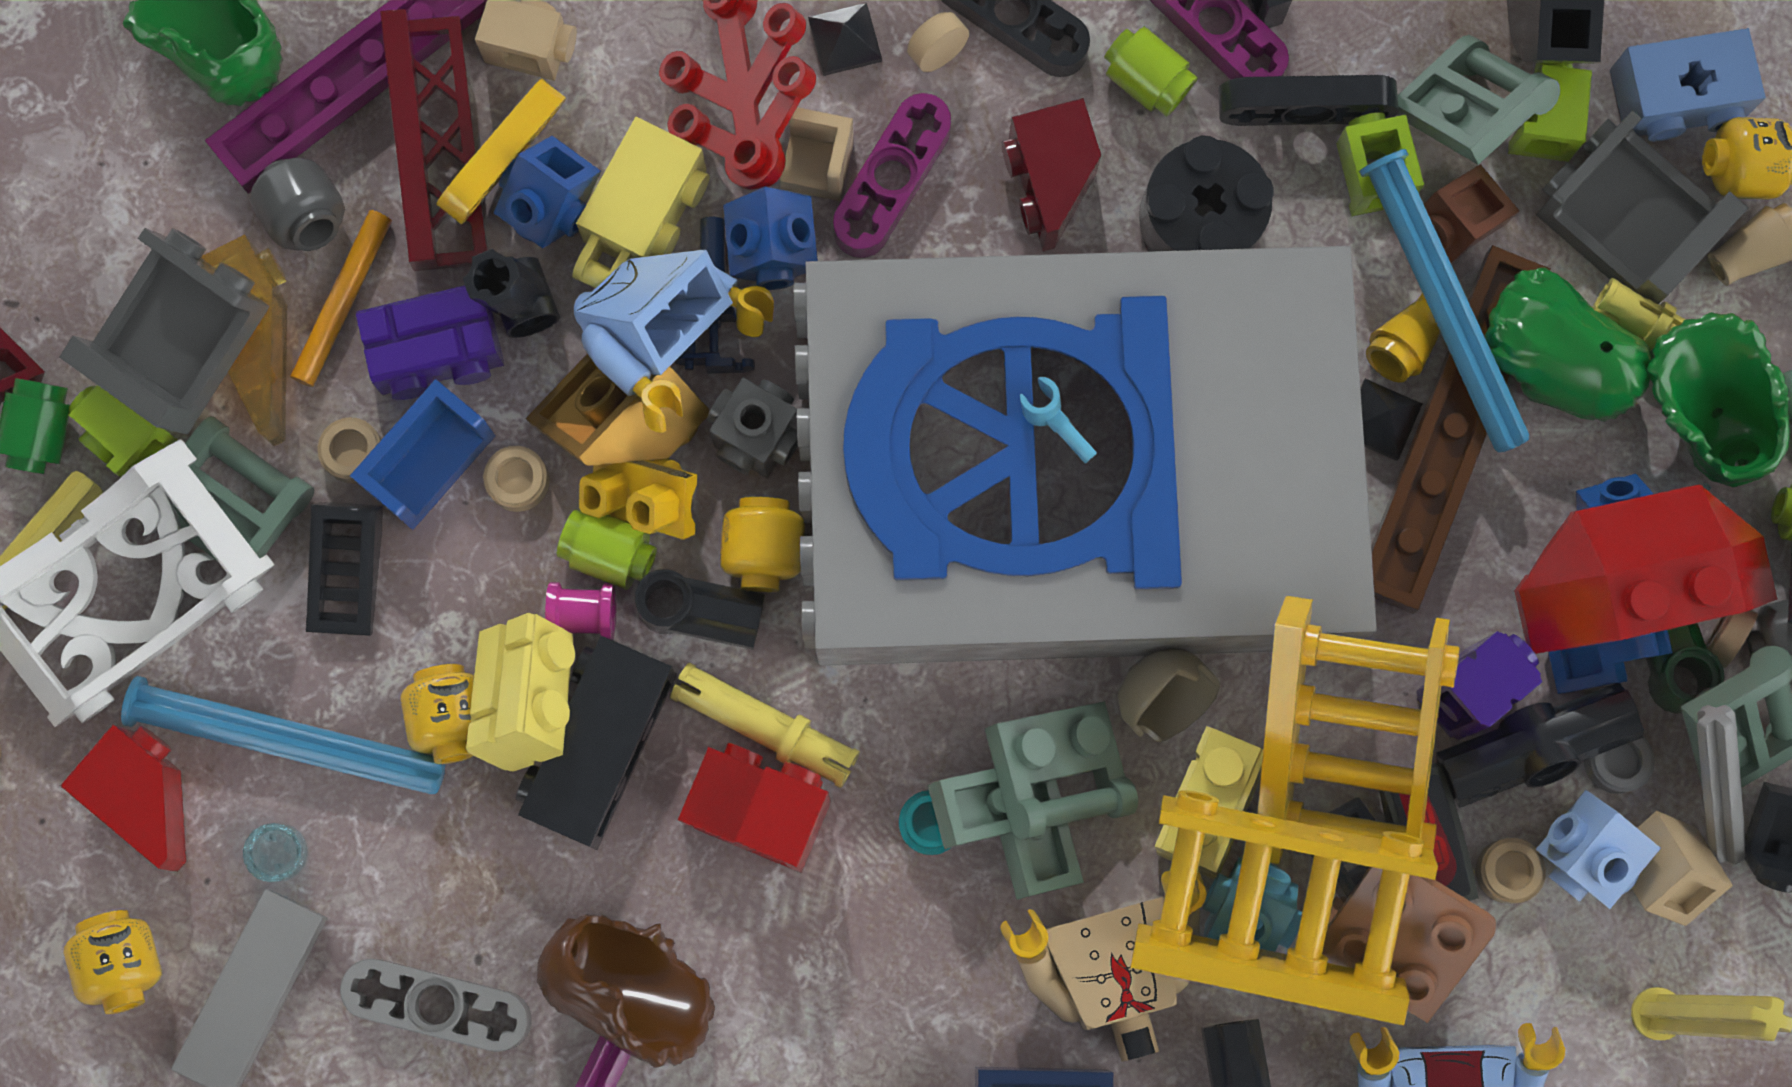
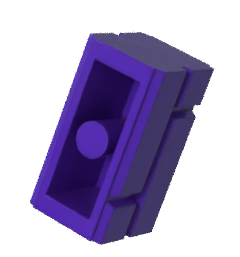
M465 285L356 311L369 377L372 384L382 395L391 393L392 399L408 400L420 397L429 387L428 384H431L435 379L440 382L453 378L456 385L479 383L491 377L490 369L504 366L493 312L470 299Z
M1497 631L1459 654L1454 688L1441 687L1437 723L1450 738L1453 737L1460 740L1491 727L1512 709V704L1520 702L1542 683L1541 673L1536 668L1539 660L1531 647L1515 634L1508 636L1506 633L1503 634ZM1424 685L1416 691L1418 696L1417 700L1421 703V705L1423 699Z

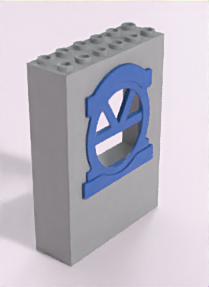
M1351 246L806 262V283H794V316L797 339H808V345H795L799 400L809 399V408H797V439L800 449V461H811V472H798L799 509L804 523H812L813 536H800V563L803 586H814V601H802V636L805 650L816 649L819 666L1146 656L1169 648L1183 649L1193 654L1273 652L1275 623L1286 596L1313 599L1310 624L1322 626V633L1367 639L1377 632ZM1031 347L1046 349L1071 357L1101 376L1122 402L1130 421L1132 433L1133 460L1127 482L1114 504L1105 514L1085 529L1069 537L1044 544H1039L1034 425L1025 419L1020 400V394H1023L1033 406ZM992 350H1002L1004 352L1006 415L945 384L942 379L943 375L973 356ZM921 404H928L1007 445V447L932 493L925 494L917 482L911 463L910 434L912 423L918 407ZM1009 477L1010 544L995 543L981 539L963 531L948 521L947 516L950 512Z

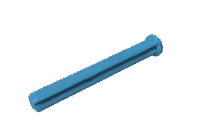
M1406 149L1396 151L1365 166L1359 173L1361 177L1369 176L1494 449L1499 453L1509 451L1529 440L1528 430L1403 161L1409 154Z
M136 676L131 681L122 704L121 722L127 727H133L137 722L431 795L439 791L445 776L446 765L434 763V758L431 755L149 686L147 678L142 676Z

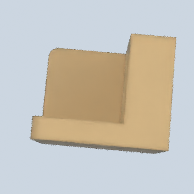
M797 107L789 121L790 139L785 156V168L780 178V187L783 190L841 201L854 145L853 118Z
M1657 810L1638 827L1642 833L1661 848L1639 874L1637 882L1632 887L1645 911L1687 926L1733 886L1696 827Z

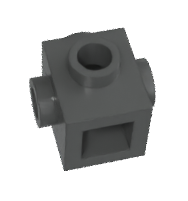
M742 377L734 392L727 388L724 389L716 399L707 417V421L713 424L709 432L714 448L718 449L715 454L717 458L740 473L748 475L752 469L767 479L777 463L785 466L798 447L797 408L791 406L794 398L778 385L764 379L757 386ZM751 412L765 420L764 424L758 429L751 430L743 426Z

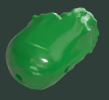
M136 0L129 3V12L123 19V27L133 35L137 42L170 59L215 102H223L226 106H242L245 102L257 101L272 89L273 84L279 82L278 75L281 71V63L284 60L281 55L282 46L276 35L275 27L256 0Z
M1545 267L1529 271H1519L1514 276L1515 281L1509 283L1500 293L1498 303L1489 315V328L1485 334V339L1500 370L1505 374L1512 375L1515 381L1520 382L1523 394L1530 401L1559 409L1581 419L1605 422L1609 419H1616L1620 414H1625L1629 409L1636 408L1637 400L1642 398L1649 388L1650 376L1647 368L1652 360L1650 347L1637 335L1622 328L1609 317L1595 311L1582 295L1558 274Z
M1710 312L1698 319H1686L1681 325L1672 327L1667 334L1659 336L1652 350L1654 358L1650 361L1647 368L1650 380L1653 383L1652 392L1655 400L1662 406V415L1667 418L1665 420L1666 424L1683 439L1692 457L1694 467L1710 481L1732 488L1759 480L1774 472L1789 448L1788 387L1785 384V377L1780 368L1771 364V353L1766 348V338L1759 331L1756 323L1753 320L1743 321L1733 313L1717 314Z

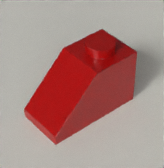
M113 724L60 786L158 869L178 872L186 863L181 771L165 758L172 749L157 735L143 726H140L134 732Z

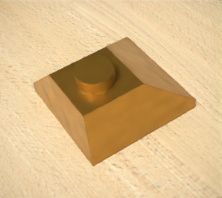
M587 353L525 419L534 428L586 466L669 458L679 447L687 444L695 436L698 426L708 417L710 409L671 367L662 375L651 374L649 379L652 382L667 380L676 384L680 390L683 417H680L670 408H659L665 416L666 431L662 433L655 432L645 424L642 399L636 393L631 396L625 394L598 369Z

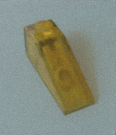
M244 234L204 254L201 258L216 269L223 262L255 282L250 292L270 306L228 373L258 433L273 446H276L286 441L288 305L278 286L286 282L287 279L272 251L267 248L260 252Z

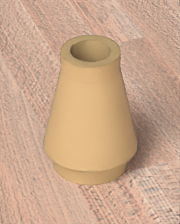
M1782 203L1775 208L1763 207L1723 245L1708 254V262L1713 272L1724 285L1728 286L1738 279L1792 261V208L1789 205Z

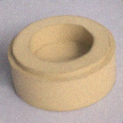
M953 12L939 13L928 19L915 31L908 43L907 53L923 72L935 71L951 61L962 50L969 38V30Z
M352 417L342 418L327 426L321 434L317 448L318 457L324 469L334 478L341 482L354 484L357 482L349 475L382 438L366 421Z
M508 446L497 451L488 460L483 474L484 486L489 496L497 505L513 512L526 511L537 506L547 494L550 483L548 469L540 456L533 450L523 446Z
M1750 610L1744 613L1721 617L1706 642V647L1718 657L1723 668H1726L1739 652L1756 622L1758 612Z
M1505 838L1490 843L1482 850L1476 863V877L1483 892L1491 899L1504 904L1522 903L1536 896L1543 887L1546 878V866L1542 855L1531 843L1519 838Z

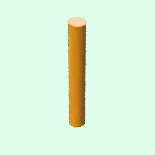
M369 210L290 375V378L308 387H314L391 225L392 220L384 214Z

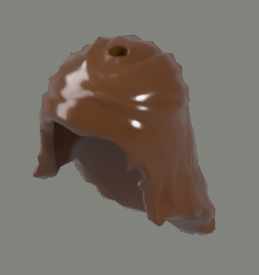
M586 914L577 919L568 918L550 938L538 960L537 983L550 1006L554 1007L557 1012L572 1017L630 1056L647 1062L654 1068L661 1067L666 1062L676 1066L684 1060L694 1057L697 1047L705 1041L709 1030L708 1022L713 1019L715 1011L714 1001L710 997L709 982L705 978H699L690 966L684 961L677 959V954L673 950L674 939L665 937V934L661 931L660 923L647 929H641L625 921L611 920L603 915Z

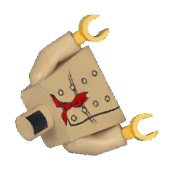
M1199 870L1187 926L1193 929L1192 934L1200 936V908L1206 901L1207 895ZM1165 871L1161 877L1165 893L1170 871ZM1164 897L1048 929L1045 928L1036 912L1029 909L1027 912L1032 920L1030 929L1021 935H1014L1007 921L1002 922L1000 926L1001 932L1012 951L1016 954L1030 992L1062 1021L1070 1023L1079 1022L1084 1030L1111 1024L1121 1062L1159 1052L1149 1013L1177 1005L1176 994L1181 993L1188 986L1189 980L1131 968V961L1138 923L1152 926L1154 920H1160Z

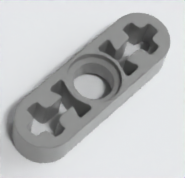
M365 959L352 965L346 971L341 981L340 994L342 1002L346 1009L354 1016L452 1042L500 1052L520 1045L526 1039L531 1029V1011L527 1003L519 995L382 959ZM375 970L381 972L380 983L384 986L406 989L405 977L414 978L415 981L409 988L404 1000L405 1017H399L395 1014L402 1003L399 1001L375 999L372 1008L366 1006L367 995L357 991L360 979H371ZM435 985L448 989L454 998L455 1004L451 1017L439 1025L428 1023L419 1011L421 995L426 989ZM468 992L478 995L477 1000L472 1006L474 1009L486 1012L497 1011L501 1002L508 1004L507 1015L517 1019L515 1030L503 1031L499 1040L491 1037L493 1032L492 1026L472 1020L468 1021V1034L459 1032L458 1028L468 1013Z

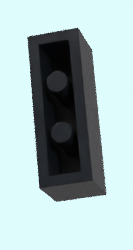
M600 636L595 649L586 646L581 652L571 676V682L578 684L569 703L570 717L565 726L563 755L543 761L540 767L532 765L528 768L516 794V800L523 803L518 816L598 850L676 679L677 673L673 667L604 636Z

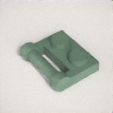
M1466 35L1451 45L1398 94L1399 112L1397 116L1406 115L1408 124L1479 165L1534 113L1542 115L1550 111L1559 99L1560 84L1555 79L1540 72L1531 75L1490 53L1489 46L1482 40ZM1477 74L1510 92V94L1504 99L1464 77V75L1473 76Z
M210 416L200 423L185 442L197 459L190 466V469L257 556L262 558L291 520L302 513L308 506L315 489L300 477L290 479L229 436V427L215 417ZM214 455L273 497V502L262 514L203 472L200 468L204 462ZM174 505L181 529L190 526ZM199 536L189 540L217 560Z
M1766 646L1758 649L1750 659V667L1715 687L1703 690L1693 700L1681 706L1701 785L1696 724L1698 723V711L1706 705L1715 708L1726 705L1735 712L1741 788L1792 759V691L1790 687V681L1792 680V658L1784 648ZM1764 697L1770 719L1766 727V736H1764L1757 701Z
M1105 701L996 723L985 728L1012 832L1018 839L1027 840L1040 837L1045 833L1046 828L1104 814L1111 818H1120L1136 812L1138 808V794L1132 781L1125 777ZM1093 772L1097 786L1096 790L1039 802V800L1034 798L1031 785Z

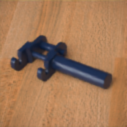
M715 216L704 217L700 219V250H707L714 266L725 272V220ZM729 306L708 327L709 352L696 353L695 340L674 363L685 366L687 371L694 370V366L705 365L708 374L746 373L755 369V361L753 359L744 358L742 362H735L734 358H721L719 354L718 328H721L722 322H736L735 308Z

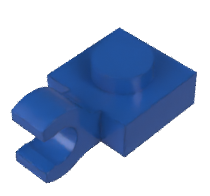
M1663 630L1628 639L1550 651L1548 653L1557 694L1627 682L1624 662L1670 654L1672 649L1668 631Z

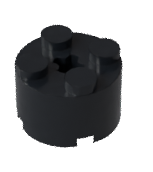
M1201 135L1174 148L1155 167L1140 203V228L1147 251L1254 249L1271 217L1272 198L1274 196V187L1271 180L1252 155L1230 142ZM1204 203L1214 209L1208 212L1205 217L1195 211L1197 206L1200 207Z

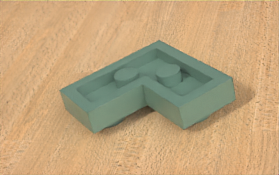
M995 768L939 780L928 785L944 849L1000 836L1016 900L1084 883L1068 823L1046 828L1042 836L1027 840H1020L1014 835L1007 817ZM1056 780L1031 785L1034 798L1039 800V802L1061 798Z

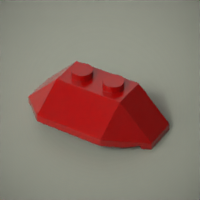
M1700 484L1571 512L1542 551L1530 573L1524 576L1514 590L1525 642L1535 654L1618 641L1744 613L1778 599L1764 536Z

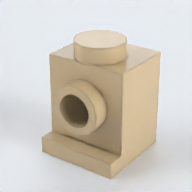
M487 0L475 42L484 62L487 64L555 81L560 62L568 63L572 57L576 44L577 28L576 26L564 24L561 13L556 12L552 5L542 0H521L520 2L513 0Z

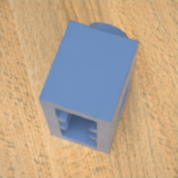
M1749 28L1627 47L1610 69L1621 122L1633 110L1642 118L1634 127L1635 133L1639 136L1647 135L1648 140L1652 142L1675 138L1685 133L1686 129L1708 126L1710 132H1717L1723 123L1736 117H1747L1766 98Z

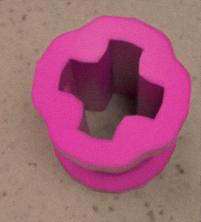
M549 582L545 604L546 620L570 633L600 634V636L610 640L614 639L617 613L614 584L604 583L602 588L597 590L563 589L560 582Z

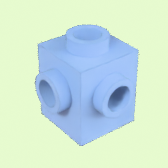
M1587 790L1582 793L1567 813L1561 815L1553 822L1549 828L1548 835L1536 848L1540 854L1556 866L1548 876L1579 902L1587 893H1590L1609 909H1611L1622 894L1628 892L1635 885L1639 874L1661 849L1620 813Z

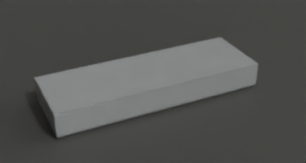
M264 889L171 1070L205 1087H241L328 918L271 889Z

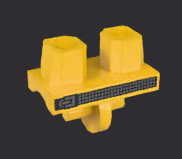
M669 458L655 459L654 461L642 460L593 465V472L580 479L579 508L581 513L596 518L610 515L629 522L632 529L647 534L660 532L685 540L695 535L696 523L692 518L691 503L697 486V474L682 470L678 462Z

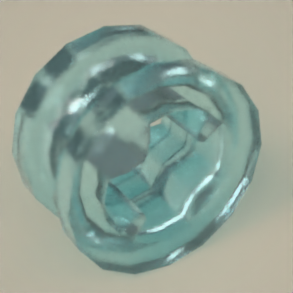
M282 823L265 824L253 830L246 839L243 848L244 863L248 871L257 879L267 882L286 881L298 875L305 866L308 857L307 842L303 834L295 827ZM277 834H280L286 838L283 849L291 854V857L286 866L283 863L275 864V871H271L265 867L268 856L260 850L265 840L276 842Z

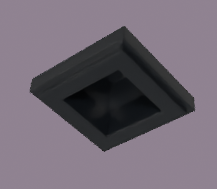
M867 3L808 17L823 76L882 62Z
M1365 378L1360 387L1364 447L1398 461L1423 403Z

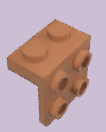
M1369 867L1344 903L1337 896L1333 899L1322 952L1328 958L1329 963L1355 968L1357 962H1363L1382 869ZM1413 875L1409 877L1390 968L1396 972V977L1405 979L1410 999L1407 1011L1428 1023L1493 938L1496 920L1490 913L1438 881Z

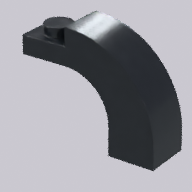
M1507 0L1510 32L1519 57L1525 62L1599 63L1601 61L1605 0Z

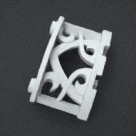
M182 439L132 466L118 481L81 510L85 517L75 521L69 529L59 535L62 539L61 542L51 532L0 566V651L49 712L47 718L54 727H57L73 715H76L81 723L88 721L115 701L109 693L111 689L196 629L224 606H227L230 612L233 613L264 590L257 580L274 566V563L268 555L262 558L257 556L190 469V466L197 459ZM174 505L190 526L181 529ZM138 518L144 525L142 536L151 535L158 530L160 539L145 545L133 544L126 536V526L131 519ZM196 536L200 537L227 572L223 579L214 584L207 583L200 575L202 563L207 560H214L212 556L206 553H191L185 556L184 543ZM99 541L113 553L129 558H147L162 553L160 591L150 619L117 621L81 614L91 602L98 580L97 566L89 547ZM68 570L78 577L79 586L73 599L63 608L56 605V603L63 601L70 591H58L54 586V578L59 572ZM184 591L195 598L203 599L176 620ZM6 605L15 613L45 629L30 644L2 606ZM61 634L74 637L62 651L61 665L63 669L69 667L77 655H86L92 660L93 664L91 674L87 679L68 691L40 657L45 649ZM147 642L116 664V654L112 643L130 644Z

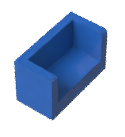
M435 379L349 476L410 529L414 530L496 435L479 414Z

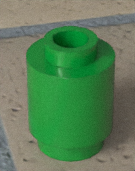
M15 378L13 392H5L0 418V454L7 455L5 467L45 474L47 462L60 464L70 414V405L65 404L68 388Z

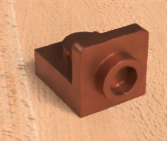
M1481 164L1437 190L1424 203L1451 265L1470 247L1505 226L1520 212Z

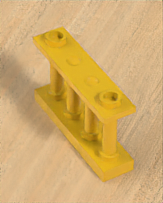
M1286 596L1274 630L1257 814L1382 839V834L1386 831L1405 833L1423 840V848L1434 850L1437 824L1425 823L1424 820L1442 686L1454 688L1460 651L1458 646L1447 645L1450 619L1436 618L1429 649L1322 633V626L1310 624L1313 599ZM1321 660L1425 676L1421 709L1316 693V686L1304 684L1306 665L1316 666L1317 661ZM1311 720L1418 736L1414 768L1310 752V745L1299 743L1300 725L1310 726ZM1305 778L1411 795L1407 826L1304 809V802L1293 800L1294 783L1304 784ZM1273 847L1270 863L1280 864L1284 849Z
M1181 790L1178 792L1177 798L1163 795L1159 824L1178 827L1161 919L1154 920L1152 926L1138 923L1131 968L1404 1026L1410 1000L1405 979L1396 977V972L1390 967L1410 875L1433 880L1436 878L1438 865L1433 850L1423 848V840L1409 834L1392 831L1383 832L1382 839L1220 807L1218 806V798L1197 791ZM1205 833L1246 841L1228 933L1221 934L1219 940L1193 935V929L1187 926ZM1273 847L1314 855L1296 945L1294 948H1289L1287 954L1260 949V943L1254 940ZM1341 861L1382 869L1363 962H1357L1355 968L1327 963L1328 958L1322 954Z

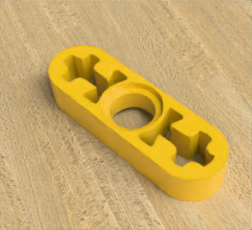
M541 78L452 180L438 199L436 205L462 225L497 185L510 163L518 154L525 151L546 127L565 102L566 97Z

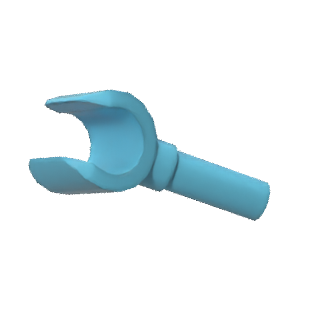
M1039 377L1038 384L1040 389L1052 401L1047 406L1038 408L1032 406L1027 398L1020 394L1022 413L1025 419L1035 426L1048 425L1055 433L1059 434L1086 464L1097 452L1073 427L1068 417L1061 411L1059 388L1055 382L1046 377Z

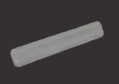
M1706 705L1698 711V723L1696 725L1707 844L1719 864L1728 861L1736 865L1745 858L1746 846L1736 715L1726 705L1717 708Z

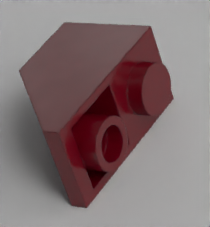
M1084 98L1012 117L1009 140L1002 141V152L1007 171L1011 178L1020 175L1026 197L1019 199L1020 213L1025 230L1028 235L1038 234L1042 251L1051 250L1056 247L1097 174L1101 152Z

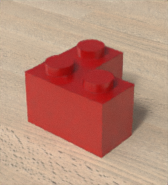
M727 743L724 753L708 747L678 817V821L693 829L802 873L831 803L829 792L821 789L823 781H821L822 776L786 761L781 772L767 766L765 769H761L759 767L764 757L732 743Z

